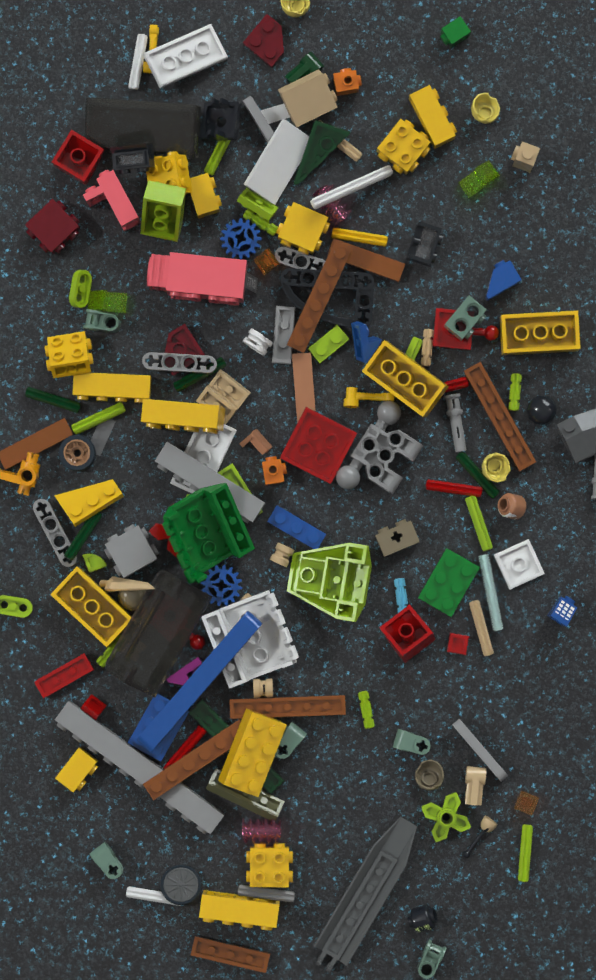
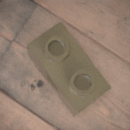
M404 519L396 522V527L389 529L387 526L377 530L378 534L375 537L383 557L420 542L411 521L407 522ZM393 532L402 535V537L399 539L400 542H397L396 540L392 541L391 537L394 536Z

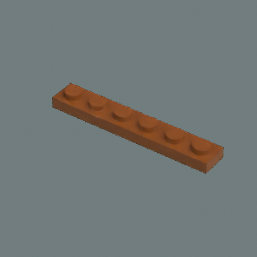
M335 240L289 338L288 346L303 353L305 352L353 248Z
M479 362L464 370L465 376L518 471L520 472L536 463L482 363Z
M345 695L230 699V719L243 718L246 708L268 717L346 715Z
M236 721L142 784L154 801L227 752L232 746L241 721Z

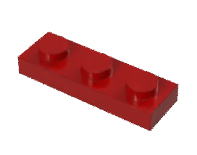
M84 653L39 678L34 683L42 697L45 698L90 673L94 668Z

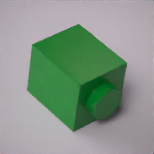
M460 16L441 28L440 38L445 45H449L452 48L468 38L471 31Z

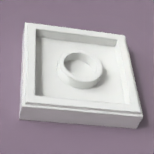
M529 539L494 554L509 590L545 574Z

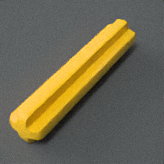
M333 228L331 237L334 239L384 247L388 241V237L384 235L341 228Z

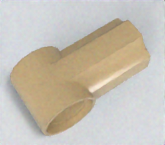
M467 766L465 804L482 805L483 785L486 782V768Z

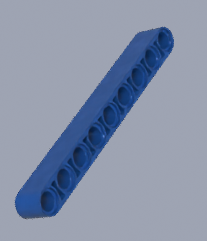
M247 611L141 733L137 741L152 752L263 623Z

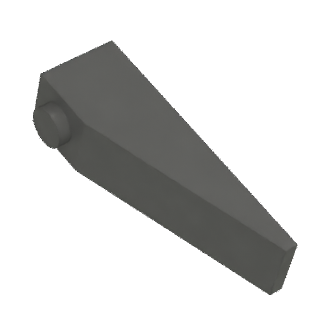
M596 408L572 416L557 424L558 434L575 464L596 454Z

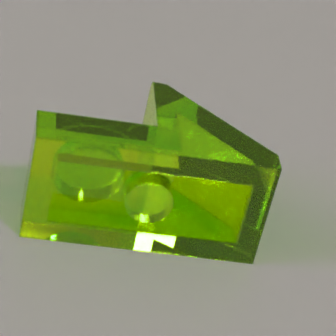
M488 160L476 167L472 173L459 181L458 184L470 199L500 175Z
M107 290L90 291L88 309L126 313L127 293L108 292Z

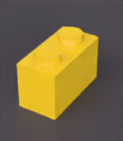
M205 173L190 178L192 190L190 194L198 218L220 212L219 207L222 206L220 196H215L213 190L217 188L214 177H209V174Z
M79 747L55 779L72 792H75L76 789L80 791L86 784L84 780L88 774L92 776L98 768L96 765L98 760L82 747Z

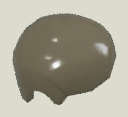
M146 590L118 591L117 600L122 608L129 611H138L145 606L148 595Z
M434 760L422 761L415 771L416 783L421 789L427 791L438 789L444 781L443 767Z

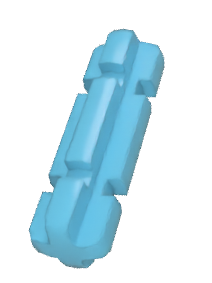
M404 578L394 580V585L397 589L395 590L396 602L399 605V608H397L398 613L406 608V604H408L406 589H404V586H406Z

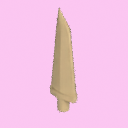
M112 576L109 580H100L99 586L105 588V592L155 589L148 582Z

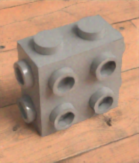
M134 524L125 528L124 534L120 536L115 534L107 539L108 543L105 544L106 549L104 551L109 560L113 558L116 564L113 567L118 576L122 575L123 578L158 560L156 555L159 552L154 544H149L147 538L150 536L145 527L140 528L139 525L135 527Z

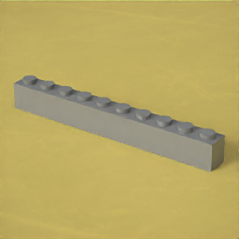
M68 701L55 718L60 729L65 732L68 729L73 733L72 737L80 743L82 741L89 745L87 748L95 754L98 752L102 754L105 762L111 766L113 764L117 765L120 768L118 770L126 777L132 776L136 779L134 783L142 789L144 788L142 784L164 770L102 723L83 712L72 701ZM182 782L157 798V800L162 798L166 801L165 805L172 811L177 809L181 812V817L187 822L193 821L198 825L196 828L203 834L207 832L211 834L225 815Z

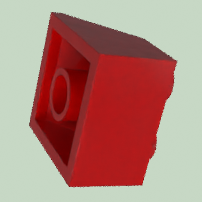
M71 129L52 160V164L79 182L87 185L99 164L104 149Z
M410 604L379 627L390 645L405 663L435 641L433 632Z

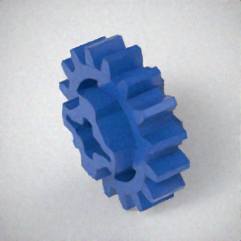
M242 218L239 219V223H236L233 219V225L226 224L227 231H221L225 235V237L220 238V241L225 242L221 245L222 249L227 248L226 254L232 253V259H235L236 256H239L240 260L243 259V256L250 259L249 254L256 255L254 249H260V245L257 243L262 241L261 237H257L260 234V230H254L256 224L254 223L250 226L249 219L245 223H243ZM237 227H241V230H238L236 232L232 231ZM249 230L252 232L254 240L248 237ZM244 233V240L246 241H241L238 246L237 237L240 238ZM228 238L234 242L233 249L228 243ZM249 247L248 250L241 251L242 248Z
M216 565L215 571L208 569L210 573L207 575L208 578H206V581L201 582L202 585H205V588L201 591L207 592L204 598L210 597V603L213 604L217 601L218 606L221 605V602L228 606V600L234 603L233 597H239L240 594L237 593V590L242 589L241 586H238L242 579H236L239 573L233 574L232 567L226 570V565H223L222 569H219L218 565ZM220 573L218 579L210 581L213 575ZM227 574L233 578L234 584L228 582L226 579ZM224 580V584L231 587L223 588V591H219V587L212 584H217ZM209 587L215 589L217 597L211 594ZM228 590H233L229 597L224 598V593Z

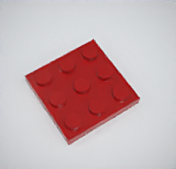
M305 407L280 459L331 484L357 432Z

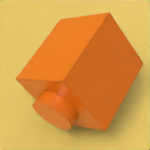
M345 68L341 69L339 73L333 74L336 96L359 92V86H362L361 76L356 74V70Z
M277 456L265 458L266 461L262 462L265 484L284 483L283 474H287L286 464L281 463V459H277Z

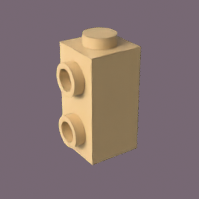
M522 142L520 146L516 145L511 160L514 161L512 166L530 173L540 148Z

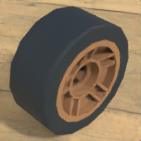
M72 435L66 438L60 445L59 457L65 467L79 472L91 467L95 461L96 450L90 439L82 435ZM74 450H80L81 455L76 457Z

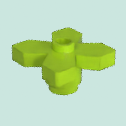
M456 792L445 796L442 807L432 802L421 806L425 818L436 821L431 830L436 842L447 838L450 827L459 832L471 828L467 816L456 813L461 804ZM444 813L449 814L448 820L442 819Z

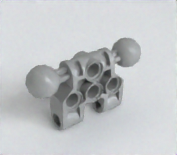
M385 401L379 405L377 409L379 419L376 424H370L351 454L353 460L350 465L341 467L336 474V481L341 488L346 490L355 488L360 482L359 470L364 465L368 480L387 492L394 494L403 478L390 470L388 463L393 460L395 453L414 462L423 448L421 443L401 430L384 432L388 425L395 424L401 417V409L396 402ZM392 434H397L400 437V442L397 445L392 444L390 441ZM366 440L373 442L374 447L372 450L368 451L364 448ZM382 450H387L390 454L387 461L380 458ZM372 466H376L380 470L377 477L370 475V468Z

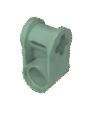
M86 309L87 317L83 329L116 333L120 330L121 322L115 315ZM110 319L116 320V325L113 328L107 327V322Z
M291 722L284 731L279 744L282 747L286 745V751L288 752L279 755V749H277L275 755L280 759L290 756L307 733Z
M402 729L397 730L393 743V748L420 755L427 754L431 747L430 741L427 738ZM424 740L425 745L428 747L427 749L424 748L423 751H419V747L416 744Z
M103 842L89 853L93 861L108 878L116 879L122 875L123 865L106 842ZM111 865H112L113 867H115V866L118 867V869H117V873H118V874H117V875H116V873H113V874L110 873V870H111V867H110V866H111Z
M430 939L427 941L417 965V971L422 978L429 979L434 976L447 947H440L432 943ZM425 964L431 966V972L428 974L421 972V967Z

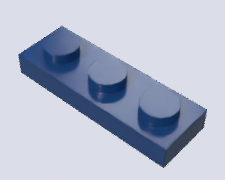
M277 505L267 521L313 549H318L326 536L324 532Z

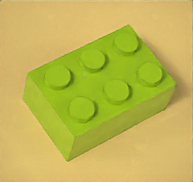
M148 180L143 197L140 234L178 242L183 224L186 188Z

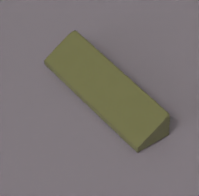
M215 768L206 787L208 791L272 822L276 821L285 801L261 790L259 797L223 785L218 781L221 770Z

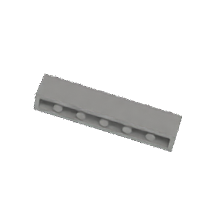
M166 442L155 460L158 463L157 468L165 473L168 470L174 473L173 478L181 483L184 480L191 484L189 488L194 491L203 487L227 483L242 520L247 524L249 521L254 523L266 504L169 442Z

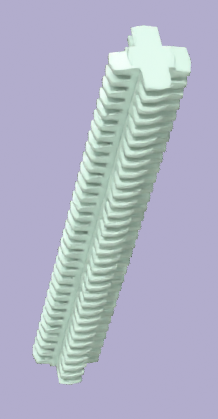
M489 554L480 555L478 557H480L479 562L482 564L480 567L481 571H483L482 576H484V588L487 590V602L490 604L488 607L489 611H491L490 616H492L491 623H494L492 628L495 631L502 630L503 625L502 620H500L502 618L501 613H499V606H497L499 604L498 599H496L497 594H495L494 580H492L494 579L493 573H490L492 568L489 566L491 565L490 559H488Z

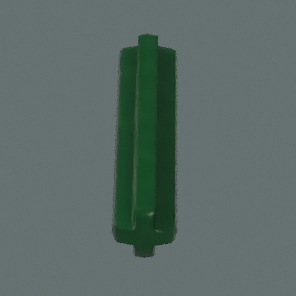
M222 357L216 359L217 368L213 373L226 366ZM209 363L205 365L206 370H210V367L214 366V363ZM190 373L174 382L173 385L176 391L180 392L213 373Z
M28 387L25 392V396L75 413H78L81 404L31 387Z
M464 451L456 456L458 462L491 498H495L500 493Z
M100 512L86 520L65 552L64 556L67 559L74 560L101 519L102 514Z

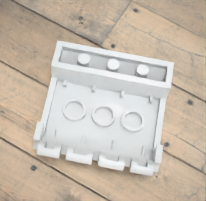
M269 590L201 616L214 649L247 611L263 623L222 670L229 688L279 668H285L297 663L296 659L299 658L295 645H290V642L293 641L288 627H283V624L286 622L281 609L277 610L275 607L279 605L275 594H270Z

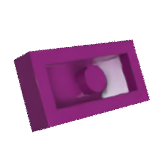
M197 657L166 680L169 683L184 685L190 678L188 673L193 674L203 662Z

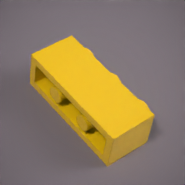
M428 85L410 94L409 100L427 136L430 138L429 140L433 148L436 149L454 140L457 131L452 122L449 123L446 117L448 116L444 105L440 106L438 99H440L438 92L435 88L432 89Z

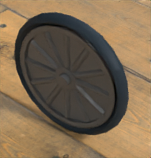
M176 865L164 873L160 884L161 892L170 903L187 905L198 897L201 891V879L198 873L191 867Z

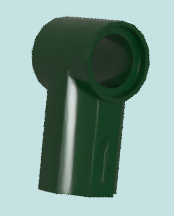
M309 52L285 78L290 84L318 69L321 71L324 65L313 52Z

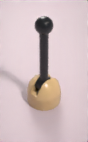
M485 815L480 823L482 830L470 847L463 852V857H470V852L485 832H492L498 825Z

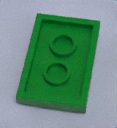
M446 548L418 598L452 617L480 567Z

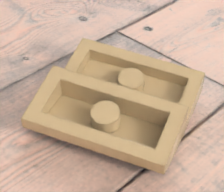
M221 369L210 384L206 386L196 402L224 407V424L226 425L251 392Z

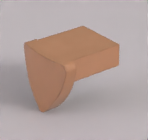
M258 429L253 430L250 435L239 443L243 448L251 442L262 455L272 448V445Z

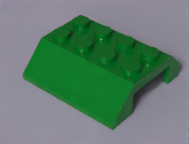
M227 483L198 489L168 507L163 516L164 522L162 525L167 536H170L169 541L174 552H178L176 556L182 569H185L184 574L188 583H200L208 577L203 572L231 555L241 558L255 549Z

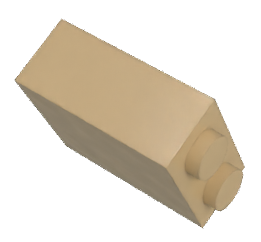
M319 69L278 89L288 114L296 127L337 108L335 101L338 99L333 90L330 91L328 84H330L329 78L326 73L323 74Z

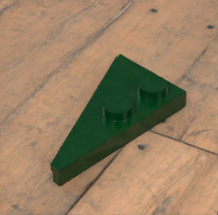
M315 120L294 184L298 185L350 134V131Z

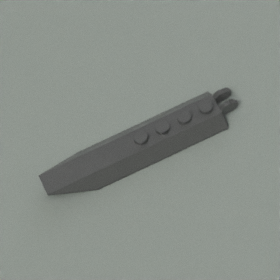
M400 816L372 846L314 944V947L322 950L315 963L316 965L322 964L326 954L333 957L327 964L326 971L330 972L337 960L346 966L348 965L406 867L417 829L416 825Z

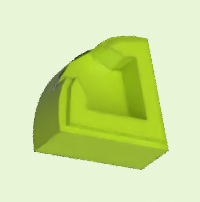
M82 555L89 573L107 566L106 562L98 555Z

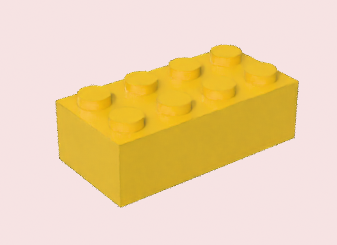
M578 311L506 314L499 317L502 355L573 352L580 350Z
M385 340L362 370L364 374L422 417L429 415L449 387Z
M143 399L141 422L145 423L146 427L161 429V426H165L166 429L180 431V427L188 432H199V429H203V432L209 434H218V431H223L225 408L222 406Z
M78 566L50 594L106 647H109L134 620L125 609Z
M246 708L218 781L228 787L259 797L287 725L277 719Z
M203 890L199 918H203L204 922L214 923V920H220L225 925H234V922L242 923L241 926L246 928H253V925L261 926L262 930L271 931L272 928L277 927L280 901Z

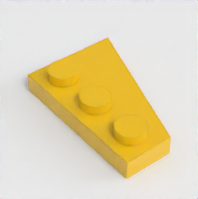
M113 479L54 495L75 527L124 497Z

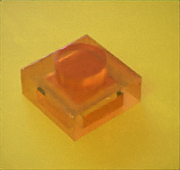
M269 248L254 259L263 275L268 274L279 265V262Z
M521 790L514 809L532 816L539 797Z

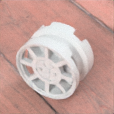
M251 328L248 332V337H245L243 342L265 356L267 348L271 347L273 342Z

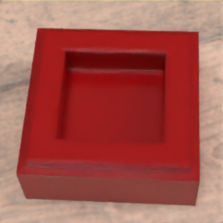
M450 633L447 652L466 655L469 636Z
M91 694L80 709L96 720L107 705Z

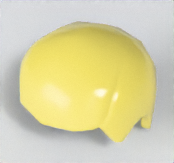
M280 0L282 10L290 17H300L307 13L310 8V0Z
M485 92L478 94L474 98L471 112L477 121L489 124L494 122L499 116L500 106L496 98L489 96V93Z
M497 452L487 455L482 463L483 475L488 480L496 483L507 479L506 477L511 471L507 457Z

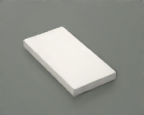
M211 24L143 54L160 89L228 58Z
M282 119L244 185L275 205L301 162L309 136L287 120Z
M225 424L223 431H218V434H209L203 432V429H199V432H193L185 453L218 472L237 430ZM172 477L170 484L190 493L195 492L189 488L191 484L184 480L181 483Z

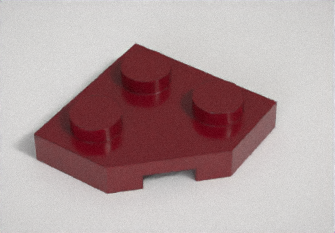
M266 14L243 41V45L271 68L284 54L282 26Z
M185 323L168 334L164 353L205 355ZM173 357L166 358V366L168 368L174 367L175 359ZM187 358L184 361V367L188 368L195 361L192 358ZM170 371L173 376H175V375H177L178 373H180V372H172V371Z

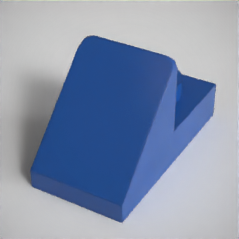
M359 321L352 322L356 360L366 363L370 360L382 339L375 336L368 337L369 329L366 324Z

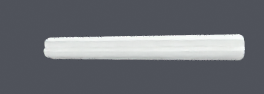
M387 165L313 198L310 203L314 209H318L391 176L393 170L390 165Z

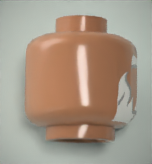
M504 494L498 501L499 513L506 518L520 519L526 511V501L520 495Z

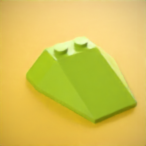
M345 543L293 553L287 591L336 619L356 622L366 604L372 568L369 546Z

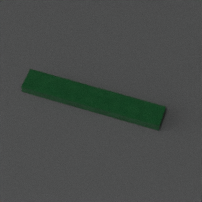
M203 699L189 712L212 737L229 727ZM270 767L263 787L272 794L284 782V779Z

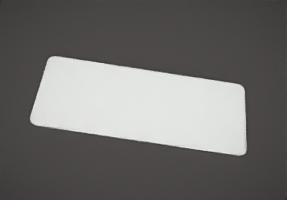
M284 104L261 110L268 124L290 118Z

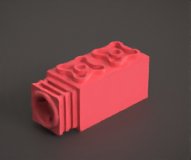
M170 252V256L151 254L147 271V287L150 290L165 291L171 296V299L201 302V299H208L209 303L239 306V303H244L247 260Z

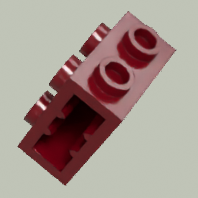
M53 198L25 226L28 228L26 233L33 240L37 238L41 242L39 246L46 253L50 251L52 254H58L66 247L65 243L69 239L72 241L79 235L80 227L78 223L80 221L73 214L69 216L64 211L66 207L60 200L55 202Z

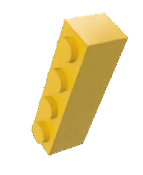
M107 373L78 374L73 376V396L77 397V400H89V397H96V401H108V398H115V402H127V399H135V403H143V399H151L152 377L149 375Z

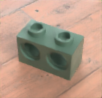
M468 295L445 323L444 328L460 341L463 338L468 339L474 332L473 326L476 323L480 325L486 318L484 313L487 309ZM468 308H476L478 315L475 317L469 316ZM462 322L465 324L466 329L462 332L457 331L455 324Z

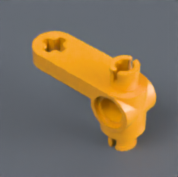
M27 452V458L22 460L18 473L0 469V479L20 484L17 493L29 496L30 488L35 487L39 477L40 464L37 461L40 455L37 453L33 455V452ZM26 470L32 473L30 481L26 480L23 476Z

